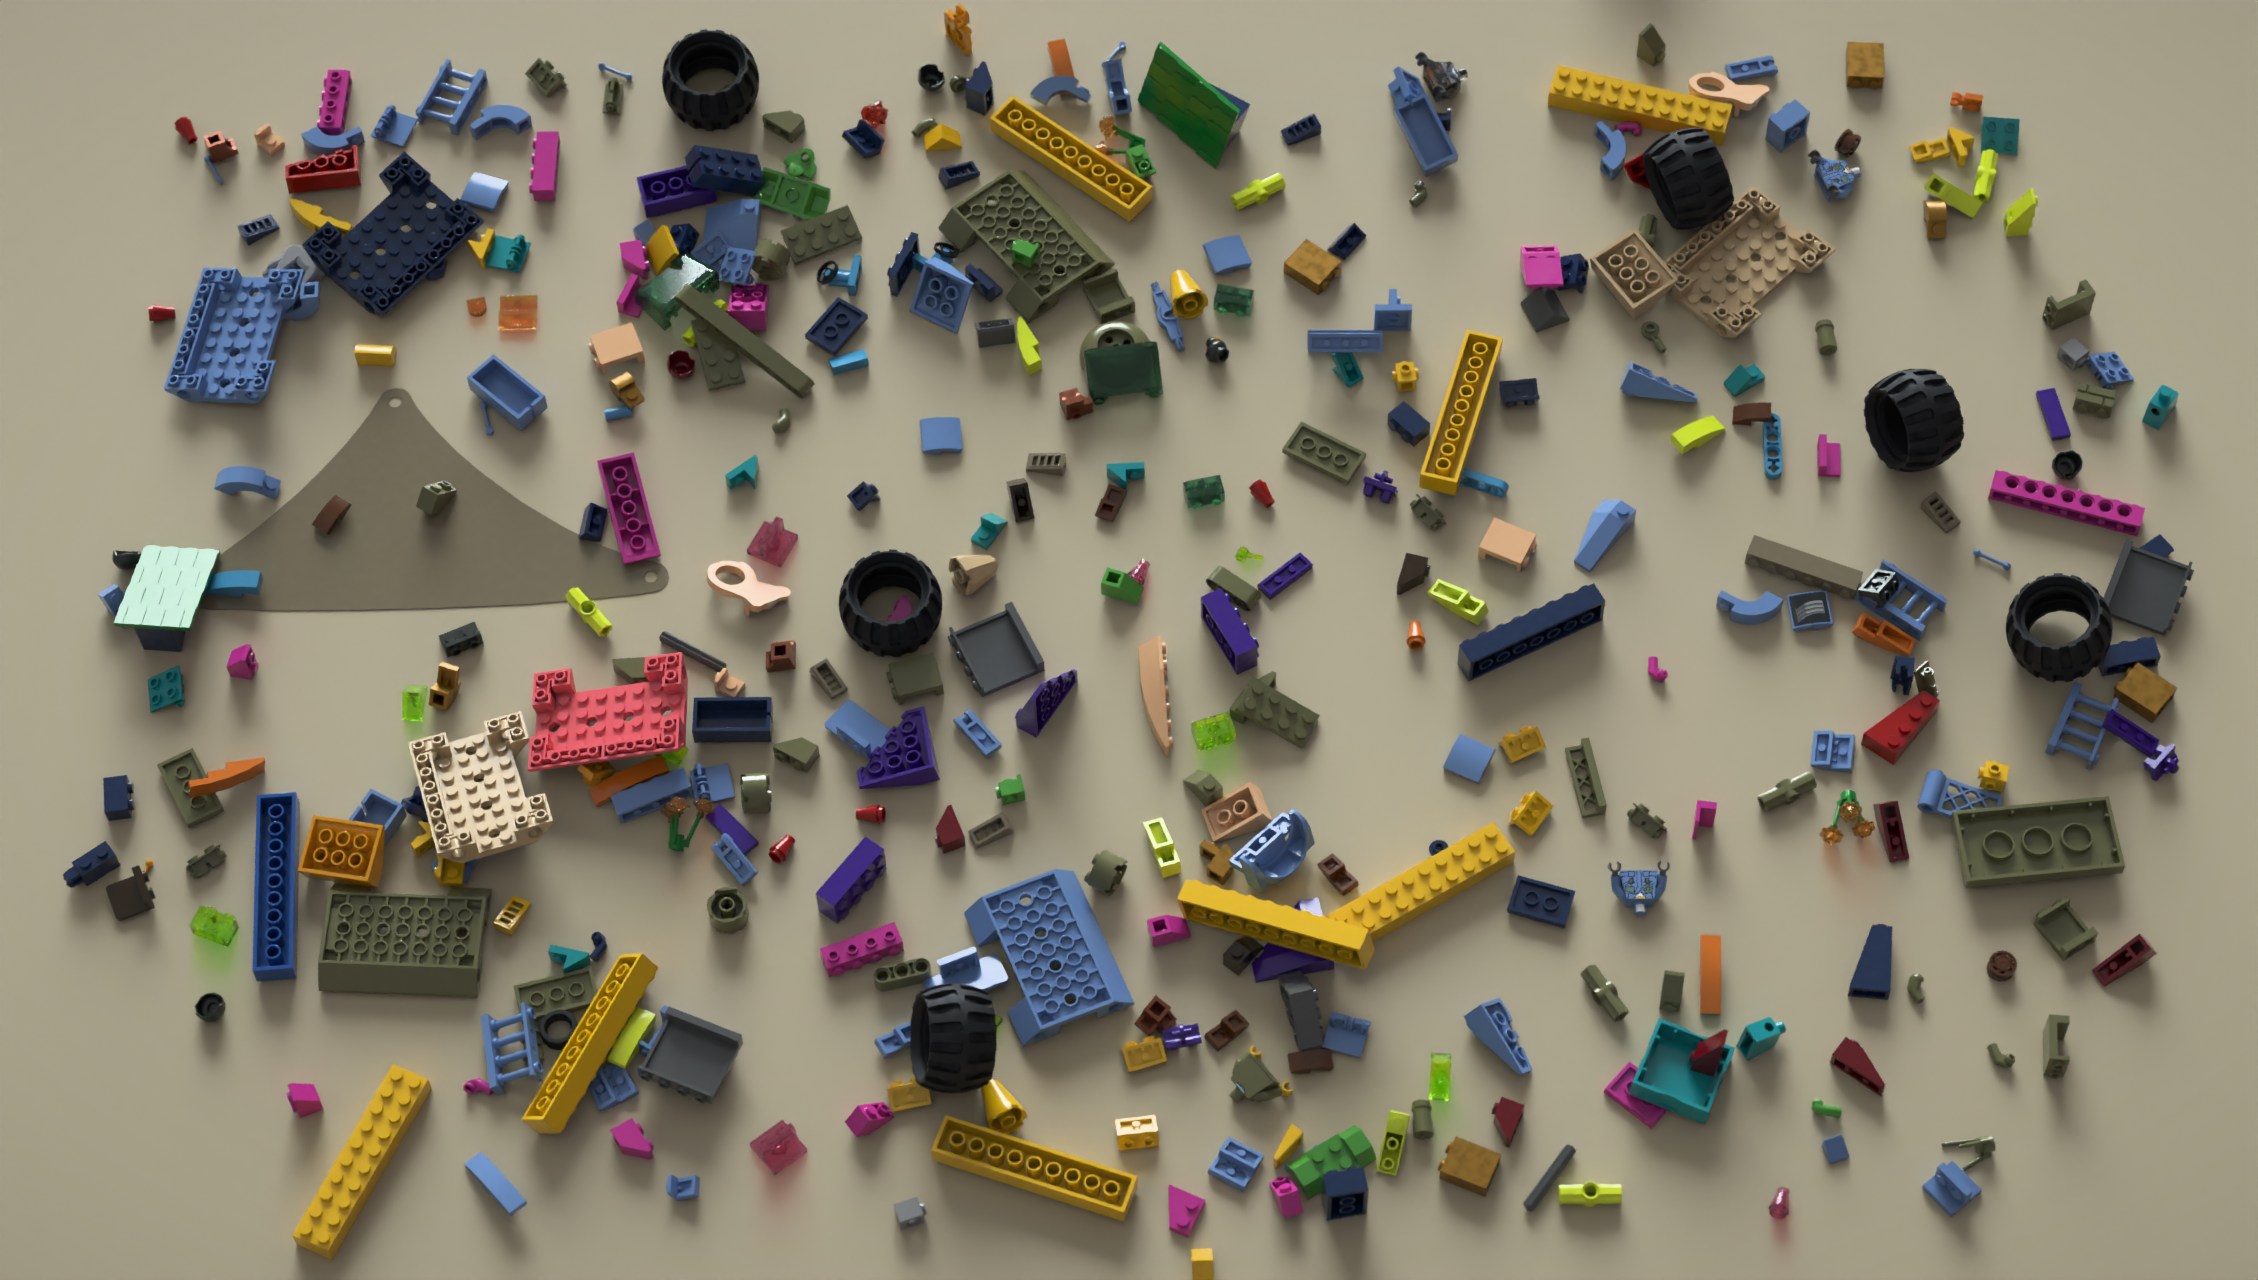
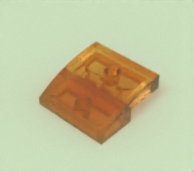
M537 295L500 296L499 330L536 329Z

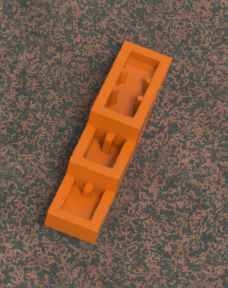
M660 755L629 767L588 790L594 804L600 807L611 800L610 796L616 792L627 790L636 784L645 783L654 777L663 776L670 771L664 757Z
M265 757L225 762V769L207 771V778L189 780L190 798L212 794L250 780L265 771Z
M1700 935V1014H1721V935Z

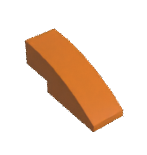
M1065 38L1047 42L1054 76L1075 78Z
M1863 613L1858 618L1851 632L1871 644L1906 656L1910 655L1916 642L1915 638L1886 620L1880 622L1867 613Z

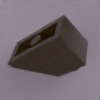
M1021 478L1007 481L1006 484L1015 521L1021 522L1034 519L1026 479Z
M1406 553L1397 583V594L1401 595L1423 584L1425 576L1429 577L1431 566L1428 565V557Z
M1247 936L1237 939L1223 954V965L1239 976L1264 946Z

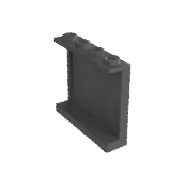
M2126 539L2105 592L2104 600L2108 605L2111 617L2165 636L2166 631H2171L2175 621L2171 619L2173 613L2178 614L2181 606L2178 600L2180 596L2184 597L2187 586H2184L2186 580L2190 581L2194 570L2191 569L2193 562H2190L2189 565L2176 562L2134 547V541Z
M1012 602L1005 604V611L954 632L952 627L949 628V643L957 649V658L960 662L963 661L965 673L968 677L971 676L973 688L976 692L979 691L981 697L1045 671L1044 660Z
M669 1006L665 1012L666 1020L642 1066H637L638 1074L644 1081L656 1082L662 1088L674 1089L682 1096L689 1095L700 1103L707 1102L712 1104L743 1045L742 1035Z

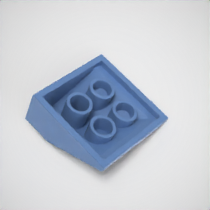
M739 199L708 207L703 242L719 230L727 242L734 248L754 251L758 243L762 213L760 200Z
M933 257L924 263L910 311L958 333L974 283L952 265Z

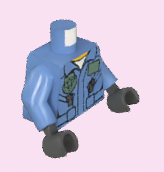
M1817 150L1808 154L1811 157L1810 163L1817 164L1814 176L1827 201L1829 202L1836 198L1846 199L1853 190L1855 179L1861 177L1860 169L1858 167L1849 169L1843 160L1826 159Z
M1618 861L1617 868L1613 870L1612 864L1609 862L1608 869L1612 872L1610 876L1613 893L1620 901L1624 902L1626 908H1634L1635 916H1645L1646 908L1653 907L1654 901H1658L1666 889V871L1670 868L1669 862L1666 869H1661V861L1658 862L1660 873L1657 870L1620 871L1621 864Z

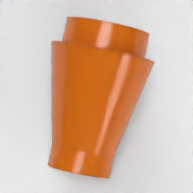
M1419 621L1409 623L1406 642L1409 648L1413 650L1423 648L1426 642Z

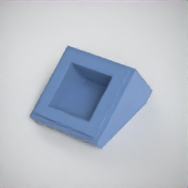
M645 220L633 228L634 236L638 240L641 239L643 246L647 245L652 235L656 232L649 220Z
M1842 1135L1823 1141L1822 1148L1830 1164L1849 1158Z

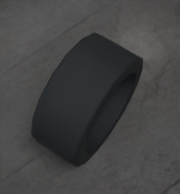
M553 1010L547 1013L540 1023V1034L544 1044L551 1049L563 1050L578 1026L575 1017L565 1010ZM556 1021H566L571 1026L570 1033L562 1039H554L548 1035V1027Z

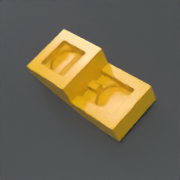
M1945 138L1930 143L1924 140L1909 146L1915 162L1932 161L1951 155Z

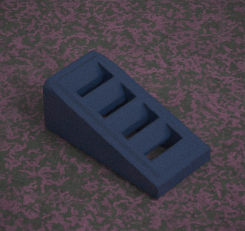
M1311 114L1281 130V134L1289 146L1320 135L1321 125L1315 114Z
M973 161L940 168L938 177L944 188L949 189L980 176V172Z
M271 214L237 226L240 235L248 246L280 229Z

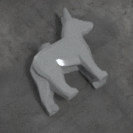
M297 244L287 247L278 257L270 261L267 269L262 273L263 277H268L270 269H304L305 274L301 284L318 282L326 276L325 273L315 266L303 246Z

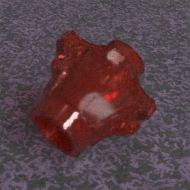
M877 100L873 105L865 106L861 111V116L871 124L872 128L876 129L878 125L886 124L885 119L887 118L888 109L882 106V101Z

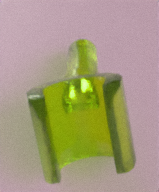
M1245 547L1239 548L1235 556L1238 561L1242 562L1246 557L1263 560L1262 555L1253 554Z

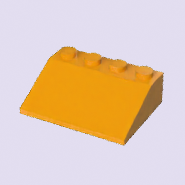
M313 815L298 871L307 878L378 888L383 870L385 826Z

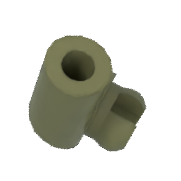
M934 118L920 121L911 133L915 137H919L927 127L932 130L938 126V123L935 122Z
M1417 181L1414 184L1415 196L1409 200L1413 207L1417 206L1427 197L1426 185L1422 181Z
M787 408L779 411L780 419L772 425V430L775 433L783 432L791 424Z
M1913 974L1909 978L1907 991L1915 1002L1919 1004L1925 999L1919 990L1924 979L1920 974Z
M1996 1043L1987 1046L1994 1063L2003 1067H2010L2015 1062L2014 1055L2001 1054Z

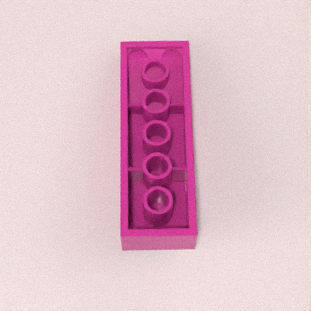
M634 452L598 460V471L624 565L661 556Z

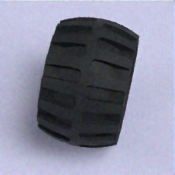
M705 29L694 34H687L684 39L674 44L664 62L662 86L668 105L681 121L687 122L689 126L695 129L700 128L706 131L725 130L735 123H740L744 116L749 114L753 108L759 90V73L750 50L736 36L726 34L722 30L708 31ZM709 68H722L731 71L737 76L736 80L729 87L717 92H695L684 85L694 73Z
M1686 128L1670 132L1657 139L1644 151L1642 156L1643 166L1651 192L1659 209L1672 228L1685 230L1707 225L1721 217L1732 207L1734 196L1728 171L1715 143L1702 128Z
M1929 369L1902 370L1883 378L1868 391L1869 394L1864 400L1866 431L1869 434L1872 447H1874L1878 457L1886 463L1888 468L1901 472H1918L1931 469L1948 460L1960 449L1961 441L1964 438V420L1960 410L1961 407L1956 399L1953 388L1949 386L1942 375L1937 374V371Z
M889 549V551L884 552L876 551L866 558H861L855 564V567L849 570L840 589L839 612L845 630L856 641L857 645L867 652H873L877 656L884 657L885 655L893 656L894 658L917 651L922 644L925 645L931 639L941 619L942 593L936 577L923 561H918L914 555L907 552L902 553ZM898 586L907 588L920 599V603L915 611L907 617L896 621H879L868 616L861 609L863 601L872 592L882 587Z
M2054 573V575L2046 577L2044 575L2040 576L2032 583L2028 582L2020 590L2019 595L2017 594L2014 597L2006 618L2007 641L2017 662L2037 678L2042 677L2049 682H2070L2075 678L2088 675L2094 667L2096 668L2102 662L2112 639V618L2106 601L2093 585L2088 582L2085 583L2081 578L2074 575L2067 576L2062 573ZM2051 612H2074L2085 618L2089 623L2083 635L2077 640L2064 645H2048L2037 641L2029 634L2030 628L2037 619Z
M948 983L926 988L916 995L910 1023V1055L912 1070L917 1084L932 1091L950 1094L973 1091L989 1084L995 1067L997 1029L995 1010L988 992L966 984Z

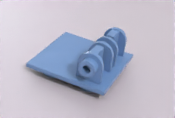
M394 105L387 106L371 137L403 147L418 119L396 112Z
M728 247L716 280L740 285L754 283V277L750 274L755 260L753 256L757 251Z
M2115 351L2088 355L2087 366L2093 375L2097 376L2096 379L2103 388L2111 390L2113 383L2134 380L2130 371L2125 367Z
M728 763L707 768L702 766V764H696L693 771H689L696 805L735 797Z
M1337 1012L1330 1013L1329 1024L1321 1048L1360 1058L1371 1022Z

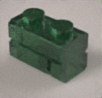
M1218 284L1214 297V310L1222 314L1227 312L1234 313L1239 317L1250 316L1254 302V290Z
M1220 475L1183 482V493L1188 509H1200L1204 505L1209 504L1215 506L1225 501V493Z

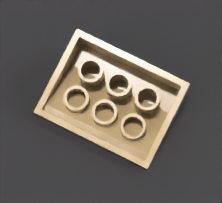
M1636 229L1590 257L1593 272L1633 319L1647 312L1679 281Z

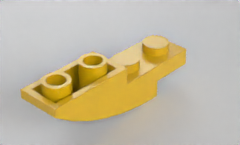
M289 199L292 212L296 218L314 233L327 221L341 232V238L353 229L352 225L346 221H339L331 216H325L323 208L318 205H311L300 199Z

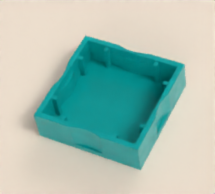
M1659 1018L1650 1038L1647 1051L1632 1081L1629 1095L1705 1124L1735 1048L1724 1044L1714 1077L1691 1071L1692 1062H1689L1691 1051H1696L1698 1043L1709 1037L1696 1035L1686 1028Z

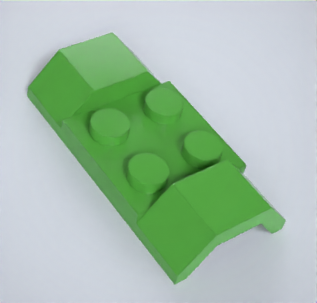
M763 167L762 173L765 184L753 197L754 200H760L762 205L807 220L826 213L831 199L830 188Z
M1354 1125L1307 1151L1301 1157L1287 1164L1286 1167L1295 1175L1308 1200L1322 1192V1178L1326 1172L1331 1170L1343 1171L1353 1166L1358 1168L1365 1167L1377 1158L1372 1145L1362 1130Z

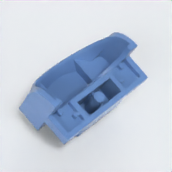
M1292 809L1289 815L1282 812L1229 859V864L1244 873L1247 884L1260 892L1272 883L1278 885L1300 867L1307 850L1315 844L1311 828L1306 819L1296 810Z

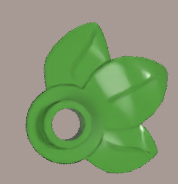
M808 148L801 149L798 153L787 155L783 162L789 166L788 175L793 177L804 174L808 180H812L817 171L814 163L815 155ZM807 154L808 157L803 159V156Z

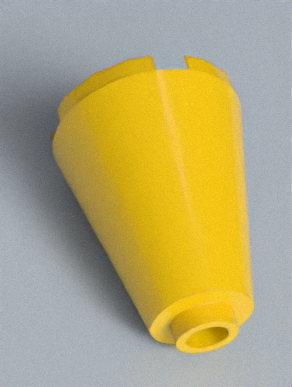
M1177 270L1171 274V303L1174 314L1177 317H1184V319H1192L1201 315L1204 312V307L1208 305L1206 294L1186 271Z
M991 1079L988 1085L981 1087L989 1129L1009 1135L1023 1126L1024 1118L1027 1119L1026 1110L998 1080Z

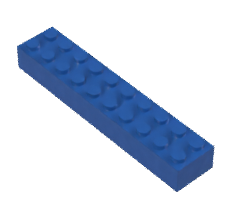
M296 792L257 795L252 970L256 981L297 979L300 802Z

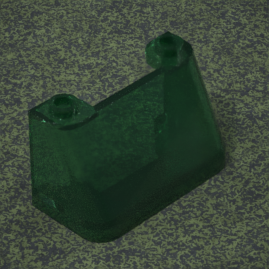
M683 254L675 263L648 284L638 288L635 293V302L665 331L672 326L670 319L673 316L676 318L678 310L682 308L674 299L686 284H689L700 293L704 292L706 294L708 289L714 293L720 288L719 273L713 267L694 256Z
M1148 341L1093 348L1084 351L1083 363L1088 397L1091 396L1094 405L1104 404L1109 396L1145 392V395H1149L1150 398H1156L1163 394L1157 342Z

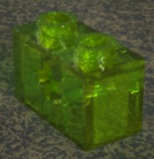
M1228 711L1191 722V732L1199 751L1210 750L1217 745H1226L1236 740V730Z
M201 905L189 925L193 934L226 947L229 946L239 929L236 918L229 913L222 914L213 907L206 908Z

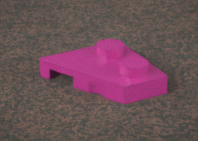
M1169 1185V1230L1189 1237L1205 1205V1200Z

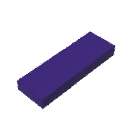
M2055 388L2036 391V397L2051 440L2070 438L2071 432Z
M1300 552L1261 581L1257 588L1271 600L1311 570L1313 564Z
M2113 709L2108 711L2102 727L2146 756H2153L2159 739Z
M721 804L705 815L706 819L722 835L727 833L733 839V842L744 855L759 845L758 840Z

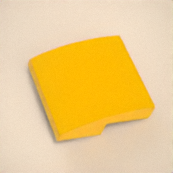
M662 225L652 235L646 245L650 263L656 277L660 278L672 268L670 262L680 255L668 227Z

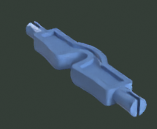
M1153 282L1151 284L1153 289L1152 298L1157 308V321L1166 330L1172 344L1175 343L1177 351L1181 352L1185 347L1182 343L1183 334L1178 318L1165 317L1173 313L1172 304L1165 290H1160L1158 282H1155V284Z

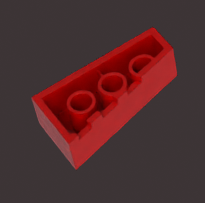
M357 145L351 146L350 150H337L335 154L326 157L324 154L320 155L312 161L306 159L286 165L285 179L289 194L361 186V163Z
M1925 690L1921 691L1864 732L1861 745L1894 765L1937 712L1940 700Z

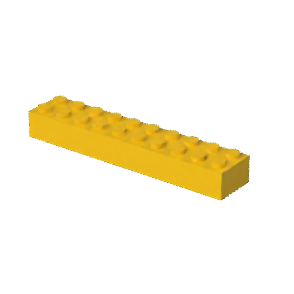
M1557 65L1548 96V106L1621 123L1626 121L1637 122L1643 128L1665 133L1686 128H1702L1709 134V137L1715 144L1721 146L1724 143L1733 105L1561 65Z
M1012 95L990 117V128L993 133L1127 221L1131 222L1153 199V190L1150 184Z
M1470 330L1466 331L1420 473L1419 488L1456 496L1502 352L1503 338Z
M1492 822L1328 914L1327 917L1336 921H1345L1350 925H1360L1367 928L1372 942L1514 863L1515 850L1495 823Z
M1186 879L1177 898L1183 917L1186 920L1364 970L1367 969L1375 951L1370 932L1363 926L1350 925L1342 920H1332L1324 915L1317 916L1306 910L1299 911L1288 905L1281 906L1270 900L1263 901L1252 895L1245 896L1234 890L1227 891L1216 885L1209 886L1198 880L1191 881Z
M642 953L622 954L618 957L521 1120L538 1134L560 1133L565 1129L566 1122L576 1111L578 1102L586 1094L587 1087L596 1077V1072L600 1065L605 1062L607 1053L615 1045L616 1038L625 1028L629 1016L634 1013L638 1001L646 992L645 989L655 978V973L659 967Z
M395 1064L391 1066L292 1234L296 1245L333 1260L432 1090L429 1079Z
M945 1115L931 1149L933 1161L1125 1222L1138 1187V1176Z

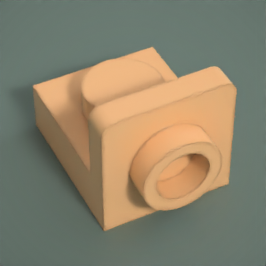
M268 124L259 128L254 134L257 145L270 156H273L285 146L284 141L271 131Z
M726 668L718 672L713 680L715 691L726 697H738L745 687V683L729 675Z

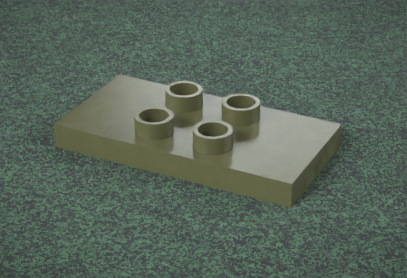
M2109 796L1952 812L1951 822L1965 888L2123 873L2125 868Z

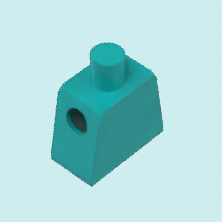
M2161 385L2150 400L2142 422L2159 430L2175 408L2179 393L2165 385ZM2156 409L2159 410V415L2155 414Z
M1770 1017L1745 1026L1736 1046L1746 1060L1749 1061L1773 1048L1780 1035L1786 1032V1027L1783 1022L1775 1023Z

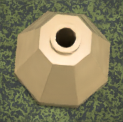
M960 555L950 558L948 568L949 572L954 573L951 579L960 594L970 595L976 592L996 573L998 564L991 555Z

